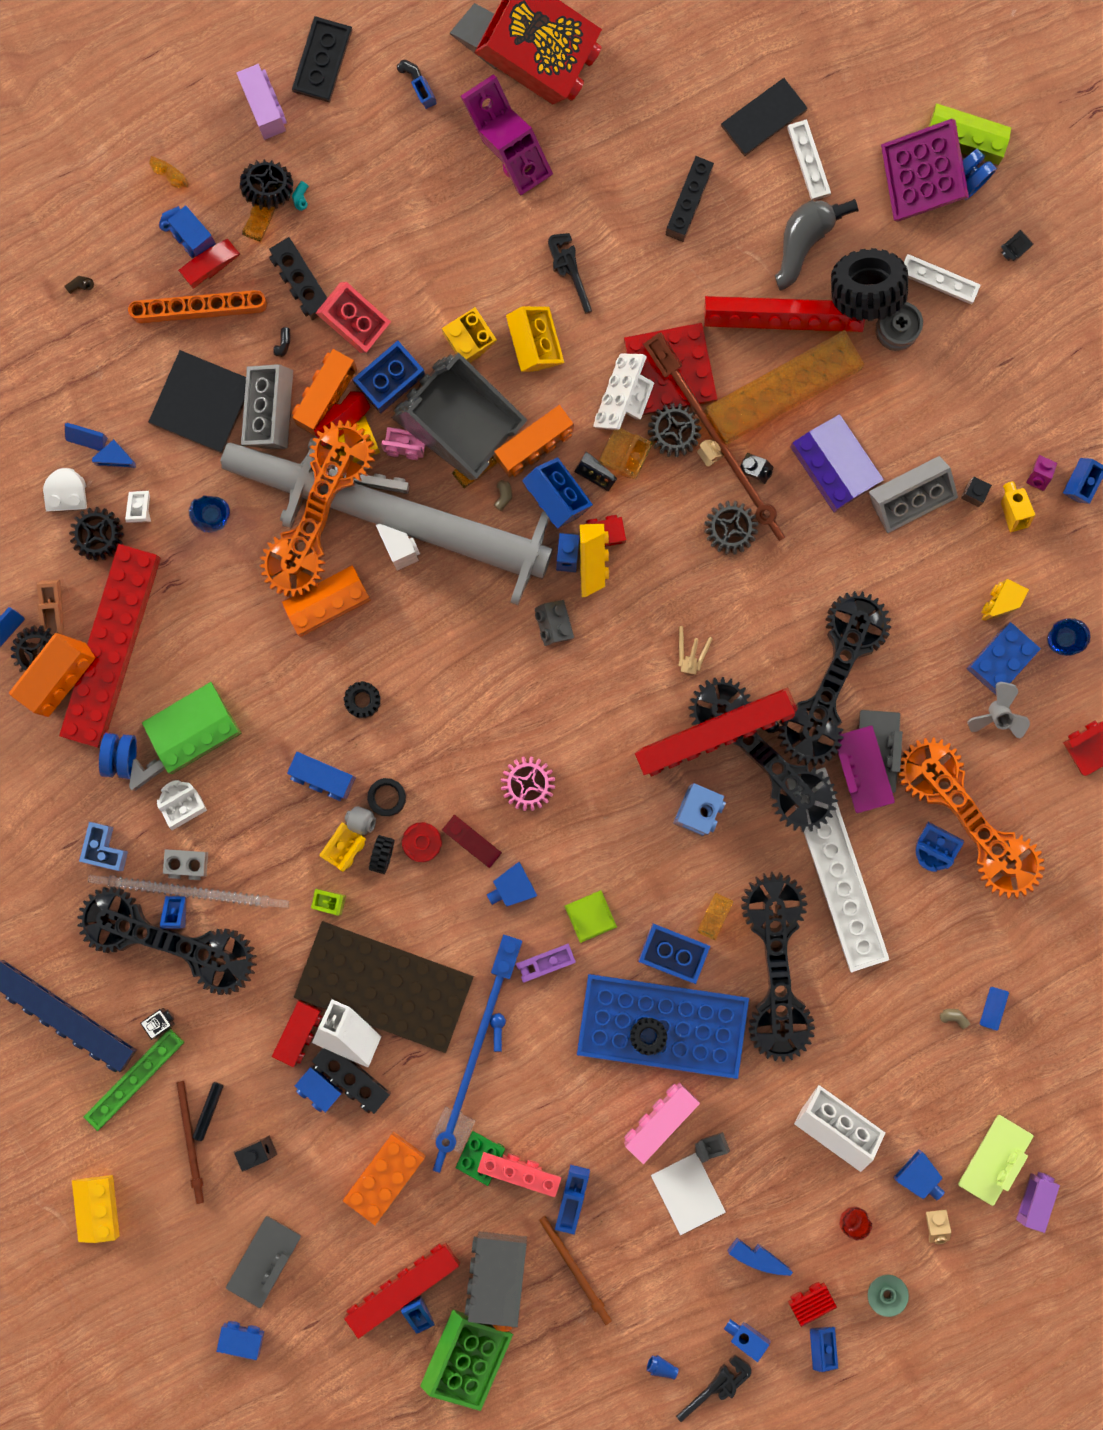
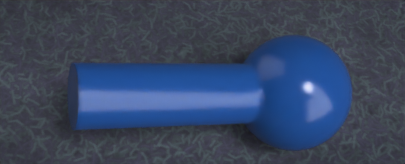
M500 1013L493 1014L490 1019V1025L494 1028V1052H502V1028L506 1024V1019Z

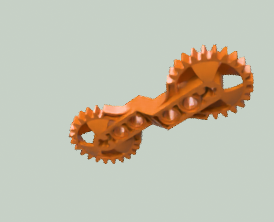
M339 420L338 426L331 422L330 429L325 425L323 426L324 433L317 431L320 436L319 439H312L316 442V446L312 445L310 448L315 453H311L309 456L315 458V460L310 462L315 480L308 495L304 515L296 528L280 533V540L277 537H273L275 543L268 542L267 544L270 549H263L267 555L260 557V559L265 561V564L260 565L261 568L265 569L261 575L268 576L264 582H272L270 589L273 590L277 587L276 593L281 594L284 590V596L288 597L291 592L292 596L296 597L298 591L300 595L304 596V589L311 592V585L318 586L315 580H322V577L318 574L319 572H325V570L320 568V565L326 563L320 560V558L325 556L321 547L320 536L326 526L331 503L340 490L355 485L354 479L361 482V474L368 476L365 470L366 468L372 469L369 462L375 461L374 458L370 457L371 454L376 453L375 450L370 449L374 445L372 441H368L371 436L369 434L364 435V428L358 430L359 425L356 423L351 427L350 421H347L345 426L341 420ZM341 429L344 430L345 443L339 442V430ZM322 441L333 446L331 450L321 446ZM339 452H346V455L340 456ZM354 457L363 461V466L353 462ZM337 460L338 462H341V466L334 461ZM337 467V474L331 477L329 475L330 469ZM328 485V492L325 495H321V487ZM313 523L315 529L312 533L308 534L306 528L309 524ZM304 541L306 547L303 551L299 552L297 546L300 542ZM275 553L281 556V561L272 557L271 554ZM295 553V554H297V555H299V556H301V557L298 558V557L294 556L293 554ZM290 561L296 564L295 568L289 565ZM304 568L313 572V577L302 572ZM290 574L296 575V589L291 588Z
M924 738V744H921L918 740L916 741L917 747L910 744L909 749L911 752L904 750L903 754L906 758H901V763L904 765H901L900 771L904 772L898 774L899 778H905L901 781V786L908 785L905 792L912 790V798L918 794L920 802L926 797L927 804L944 805L953 812L977 846V865L983 867L978 869V873L984 874L980 880H987L985 888L992 886V894L999 891L1000 898L1005 893L1007 899H1010L1011 894H1014L1015 898L1018 899L1019 893L1026 897V890L1033 892L1032 885L1039 886L1040 884L1036 879L1043 878V875L1038 872L1045 870V867L1039 866L1044 863V859H1038L1042 852L1034 851L1037 844L1030 846V838L1025 842L1023 841V835L1016 839L1015 832L998 831L986 821L973 799L965 791V771L961 770L964 767V763L958 762L962 756H955L957 749L950 750L951 743L943 746V739L936 743L935 738H933L931 743H928L927 738ZM927 747L930 750V759H926L925 748ZM949 754L951 758L942 765L939 760ZM928 767L930 769L935 768V775L933 772H927ZM921 775L924 780L913 787L911 783ZM944 781L950 785L945 790L939 787V784ZM954 797H961L964 802L956 805L952 799ZM981 831H985L990 837L983 840L979 838L978 834ZM998 846L1002 848L1003 853L995 855L992 852V848ZM1029 850L1031 853L1021 861L1018 856ZM1008 863L1015 864L1014 870L1012 868L1007 869ZM1001 872L1004 876L993 883L991 879ZM1016 877L1018 890H1013L1011 878Z

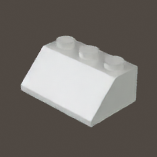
M382 524L376 525L397 571L419 561L417 555L420 553L413 537L408 538L407 533Z

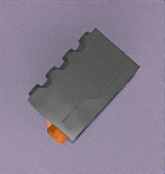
M482 1231L478 1232V1237L474 1236L472 1253L476 1254L475 1257H471L469 1271L470 1274H473V1278H469L467 1294L471 1295V1299H467L465 1315L469 1316L468 1322L491 1324L496 1330L503 1332L510 1331L512 1327L518 1328L527 1236Z

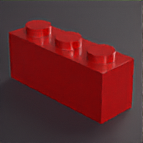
M299 1000L272 1057L291 1067H295L297 1063L301 1064L305 1053H303L305 1045L309 1046L314 1037L311 1034L314 1026L318 1027L323 1018L320 1015L322 1010Z

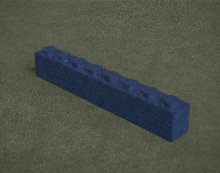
M5 960L0 961V992L6 995L5 999L12 1004L18 1003L23 1007L22 1010L31 1016L34 1014L39 1017L38 1021L47 1027L52 1026L56 1029L55 1032L59 1036L70 1038L73 1040L72 1044L81 1050L83 1048L90 1052L89 1055L97 1061L101 1059L107 1063L106 1067L111 1071L121 1072L125 1069L137 1049Z

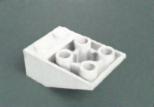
M331 999L312 1043L365 1067H369L382 1036L350 1007Z

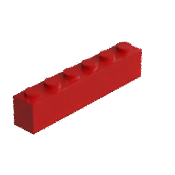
M447 1243L443 1245L437 1244L430 1250L431 1254L427 1257L420 1256L413 1262V1267L410 1269L405 1267L396 1274L398 1277L392 1282L390 1279L380 1285L381 1290L375 1294L373 1291L363 1298V1303L360 1305L355 1303L346 1310L347 1314L344 1320L358 1339L460 1266L459 1260Z

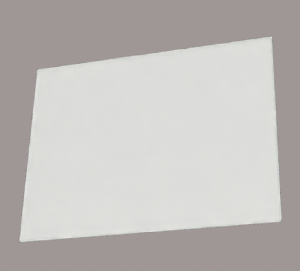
M696 1153L651 1175L680 1235L726 1213Z

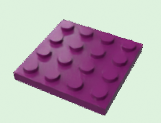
M949 119L881 144L894 221L899 222L969 198L956 120Z

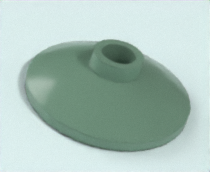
M882 1275L870 1284L867 1297L871 1308L877 1314L892 1317L905 1309L909 1300V1293L905 1283L900 1278L894 1275ZM885 1291H890L888 1298L883 1296Z

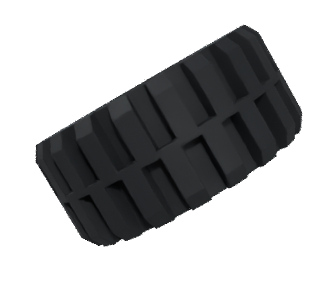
M871 248V250L860 249L858 252H850L848 256H843L835 264L831 272L833 304L842 314L846 313L847 317L851 319L854 317L860 321L863 319L868 321H874V319L881 320L885 319L886 316L894 315L907 301V266L896 254H890L887 250L883 249L879 251L877 248Z

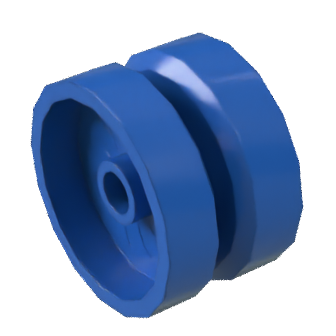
M979 149L974 150L962 160L969 198L997 170L990 161L980 166L984 161L985 155Z
M105 733L103 735L99 753V773L101 777L113 778L117 772L119 778L130 779L133 759L137 757V740L134 735L123 734L120 740L117 734Z

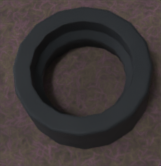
M383 778L371 785L367 801L369 807L375 813L390 817L403 809L406 803V793L399 782L390 778ZM385 785L394 787L399 795L397 804L391 809H382L375 801L377 790Z

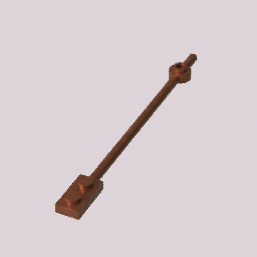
M661 332L656 334L643 345L664 377L672 375L712 439L720 446L721 453L757 507L755 513L757 521L763 525H769L778 541H781L785 538V535L775 521L777 516L776 509L770 504L763 503L679 373L678 369L683 366L663 334ZM765 510L769 511V517L765 516Z

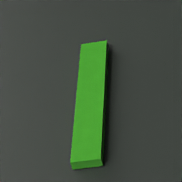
M171 1028L168 1029L88 1111L84 1118L99 1131L185 1042Z

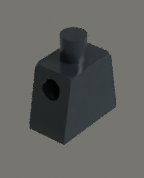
M269 1135L235 1150L234 1154L243 1172L270 1160L277 1155V1152Z

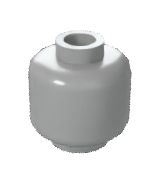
M356 806L346 813L345 822H347L346 825L349 830L359 835H367L373 831L376 825V818L372 811Z

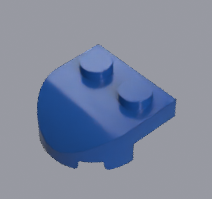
M928 822L916 843V856L919 864L932 872L950 868L963 846L964 840Z

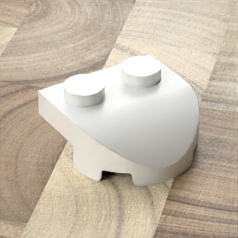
M70 468L55 470L46 479L43 487L46 511L86 509V483L84 478Z
M179 780L166 784L161 789L162 794L159 800H157L158 809L162 812L171 830L207 811L196 789L190 783Z

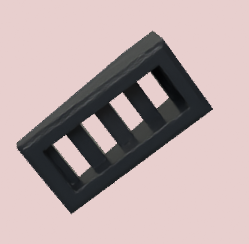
M585 452L574 471L608 492L617 480V477L588 452Z

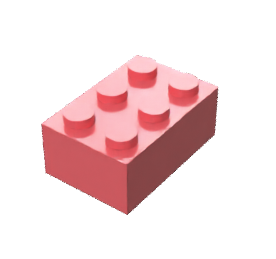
M340 282L316 312L321 319L360 353H367L391 323L389 319L347 282Z

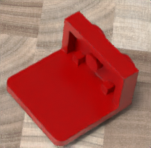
M1096 720L1085 725L1086 729L1079 732L1077 730L1068 735L1069 739L1063 742L1083 776H1087L1103 767V721L1098 723Z

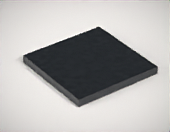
M179 350L148 422L161 429L223 453L244 405L246 377Z

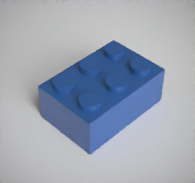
M397 340L355 376L353 382L381 414L420 381L425 375V371Z
M558 457L537 466L522 480L527 490L531 492L538 505L545 511L557 529L578 519L593 506Z
M1010 622L999 631L966 669L996 695V684L998 682L1011 683L1041 648Z
M297 751L287 774L291 775L290 780L302 785L307 782L310 784L309 788L320 793L326 790L329 792L327 796L339 801L342 798L347 799L356 779L353 775Z
M652 923L638 962L696 984L710 946Z

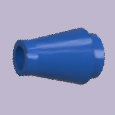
M652 1355L646 1370L652 1376L675 1380L679 1368L673 1366L659 1355Z

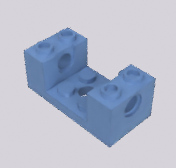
M695 783L688 786L673 824L701 836H704V834L708 835L710 831L714 832L718 822L715 820L718 812L722 813L726 804L723 801L724 796ZM701 808L706 809V811H707V816H706V817H703V816L701 815V812H700Z

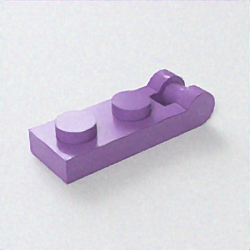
M568 943L518 962L516 966L522 973L521 979L524 983L574 964L576 961ZM531 964H533L535 968V972L530 973L528 969V966Z

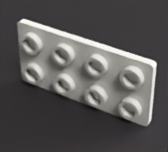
M621 353L619 355L612 376L609 379L607 390L602 397L601 406L595 416L593 427L619 430L625 414L634 419L641 420L654 382L640 375L646 360L644 354Z

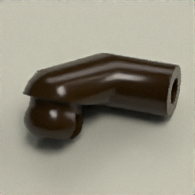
M77 276L64 287L71 294L76 289L91 290L94 287V282L89 277Z

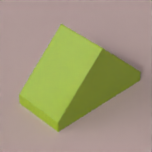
M315 889L311 909L340 916L343 912L346 895Z

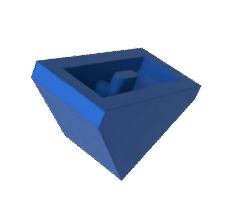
M114 439L92 458V462L96 466L136 468V463Z
M165 896L160 928H185L186 896Z
M422 1296L413 1299L402 1307L401 1312L416 1334L435 1325Z

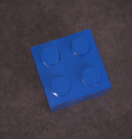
M186 205L167 220L171 226L169 230L179 244L183 245L185 251L192 259L216 245L212 235Z

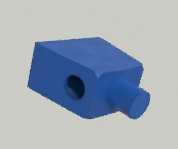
M559 534L556 571L576 573L580 535Z
M520 862L494 880L493 883L497 889L486 894L492 905L503 900L506 907L537 896Z
M918 1150L893 1177L898 1183L922 1199L930 1194L937 1201L945 1193L937 1185L942 1180V1176L921 1150Z
M730 1319L724 1328L725 1331L733 1336L731 1342L756 1362H759L770 1345V1339L745 1322L740 1326ZM741 1334H747L749 1340H743Z

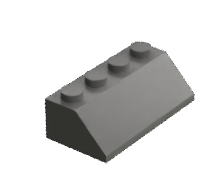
M280 364L247 367L241 437L242 446L265 449L288 448L293 382L292 369Z
M940 456L869 491L872 505L887 533L958 498L951 468Z

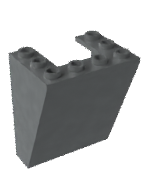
M460 353L450 354L441 360L439 359L432 366L434 370L430 375L425 374L420 379L419 383L421 385L417 389L413 388L406 395L408 399L395 407L393 410L395 414L391 418L469 480H474L489 465L487 461L494 455V451L501 447L508 437L515 435L528 420Z

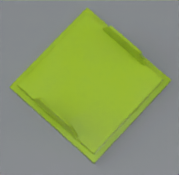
M602 890L565 905L580 943L617 928Z

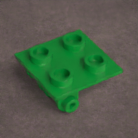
M472 1131L455 1168L489 1186L493 1177L478 1172L483 1152L502 1158L506 1148L502 1144H496Z

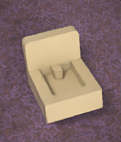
M713 439L702 442L700 444L701 448L697 451L707 467L723 457L720 446Z
M947 1210L926 1212L929 1242L944 1244L949 1241L951 1229Z

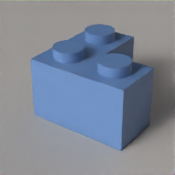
M89 822L79 862L123 871L128 851L109 847L114 827Z

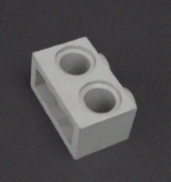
M165 849L163 874H169L168 878L181 879V875H189L188 879L201 880V876H207L208 852ZM175 858L180 861V867L177 870L171 867V862ZM194 860L200 862V869L196 872L191 868V863Z

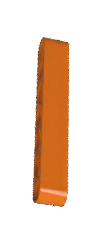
M253 290L138 300L130 303L128 312L137 323H151L261 313L266 310L268 303L262 292ZM256 298L262 299L259 305H253V301ZM236 300H242V304L239 307L233 306ZM216 302H222V306L220 308H213V305ZM196 304H203L200 310H193ZM177 305L183 306L180 312H174V308ZM157 307H163L160 314L154 313ZM139 308H142L143 313L139 316H135V311Z

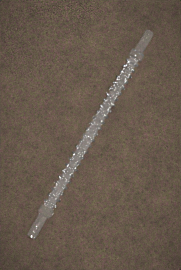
M114 875L109 877L88 876V883L108 885L109 888L116 886L118 888L123 887L124 890L127 888L132 890L134 888L135 891L141 889V892L146 890L147 893L150 891L155 893L157 891L158 894L163 892L164 895L169 893L170 896L172 894H175V896L180 894L181 897L186 895L187 898L192 896L193 899L195 897H198V899L203 897L204 900L209 898L210 901L215 899L216 902L218 900H221V902L226 900L227 903L232 901L233 904L238 902L239 905L241 903H244V905L249 903L250 906L255 904L256 907L260 905L261 908H268V906L289 908L288 900L272 899L267 895L260 897L259 894L257 896L251 894L249 896L248 893L242 895V892L237 894L236 891L234 893H231V891L226 893L225 890L222 892L219 889L214 891L213 888L211 890H208V888L203 890L202 887L197 889L196 886L191 888L190 885L188 887H185V885L180 887L179 884L174 886L173 883L168 885L167 882L165 884H162V882L157 884L156 881L151 883L150 880L145 882L144 879L142 881L139 879L134 881L133 878L128 880L127 877L123 879L121 876L117 878Z

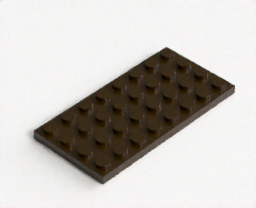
M322 921L294 998L326 1010L331 999L350 1007L372 1027L446 1053L474 976Z

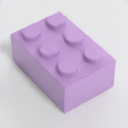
M259 64L237 72L264 140L285 132L284 124L287 122L266 70H261Z

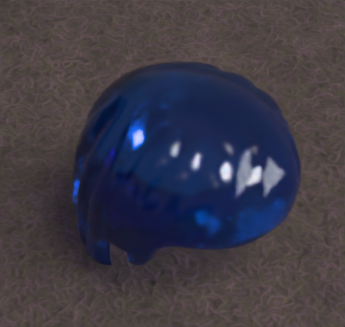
M204 495L199 499H194L188 509L191 523L202 532L212 533L223 529L230 516V508L227 502L222 498Z
M1076 618L1061 619L1053 625L1048 633V646L1059 655H1075L1084 651L1089 645L1091 639L1090 630L1083 621Z

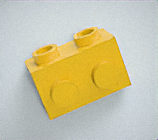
M342 822L319 856L344 872L352 865L353 858L357 852L363 849L366 838L349 830L347 825Z

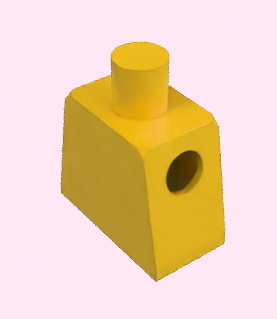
M1014 481L1004 484L1005 494L1001 500V505L1009 532L1029 528L1035 517V512L1024 488L1017 489Z

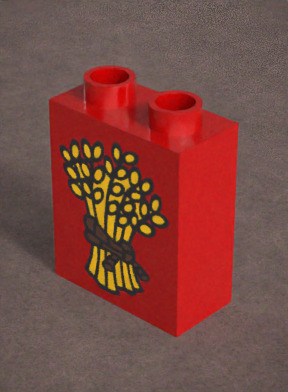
M501 0L474 53L553 105L564 99L572 101L579 94L584 80L578 77L584 64L588 67L591 66L599 56L602 46L596 41L602 29L560 0Z

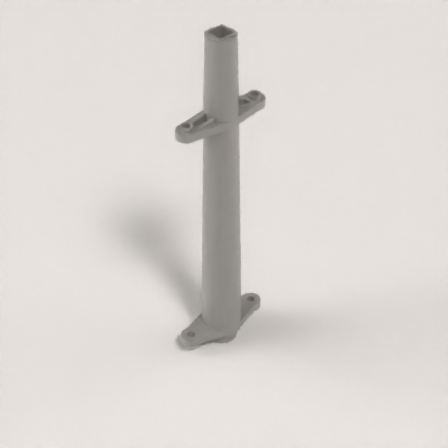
M313 438L310 439L308 445L309 452L301 464L230 442L226 444L220 460L221 467L226 471L289 493V504L287 510L282 511L280 521L283 522L282 526L291 529L303 500L308 499L309 492L314 484V471L310 462L315 460V458H311L309 454L315 453L310 446H316V442L312 440ZM356 483L354 486L340 490L335 495L330 506L334 510L374 524L385 525L407 533V536L519 575L510 602L515 605H519L523 592L532 576L544 578L553 551L552 548L542 545L550 519L544 511L540 516L531 540ZM328 485L321 487V495H325L328 492Z

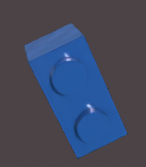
M1080 458L1063 494L1078 503L1090 504L1103 479V465L1094 459Z
M313 1065L295 1085L297 1088L296 1092L304 1099L308 1097L313 1102L311 1105L319 1112L323 1110L326 1113L343 1093L325 1075L319 1073Z
M228 1321V1323H224L221 1327L216 1352L257 1360L260 1355L265 1331H261L260 1327L249 1325L247 1328L240 1326L238 1322Z

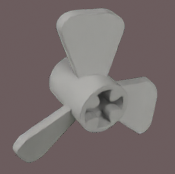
M998 682L996 684L997 701H994L989 706V714L973 717L968 720L967 724L970 731L977 732L994 722L999 729L1009 728L1016 738L1023 737L1030 726V721L1025 716L1013 714L1009 708L1018 694L1017 687L1014 684Z

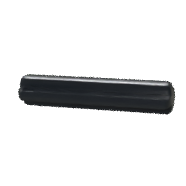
M212 1083L192 1136L197 1141L204 1140L223 1089L221 1083Z

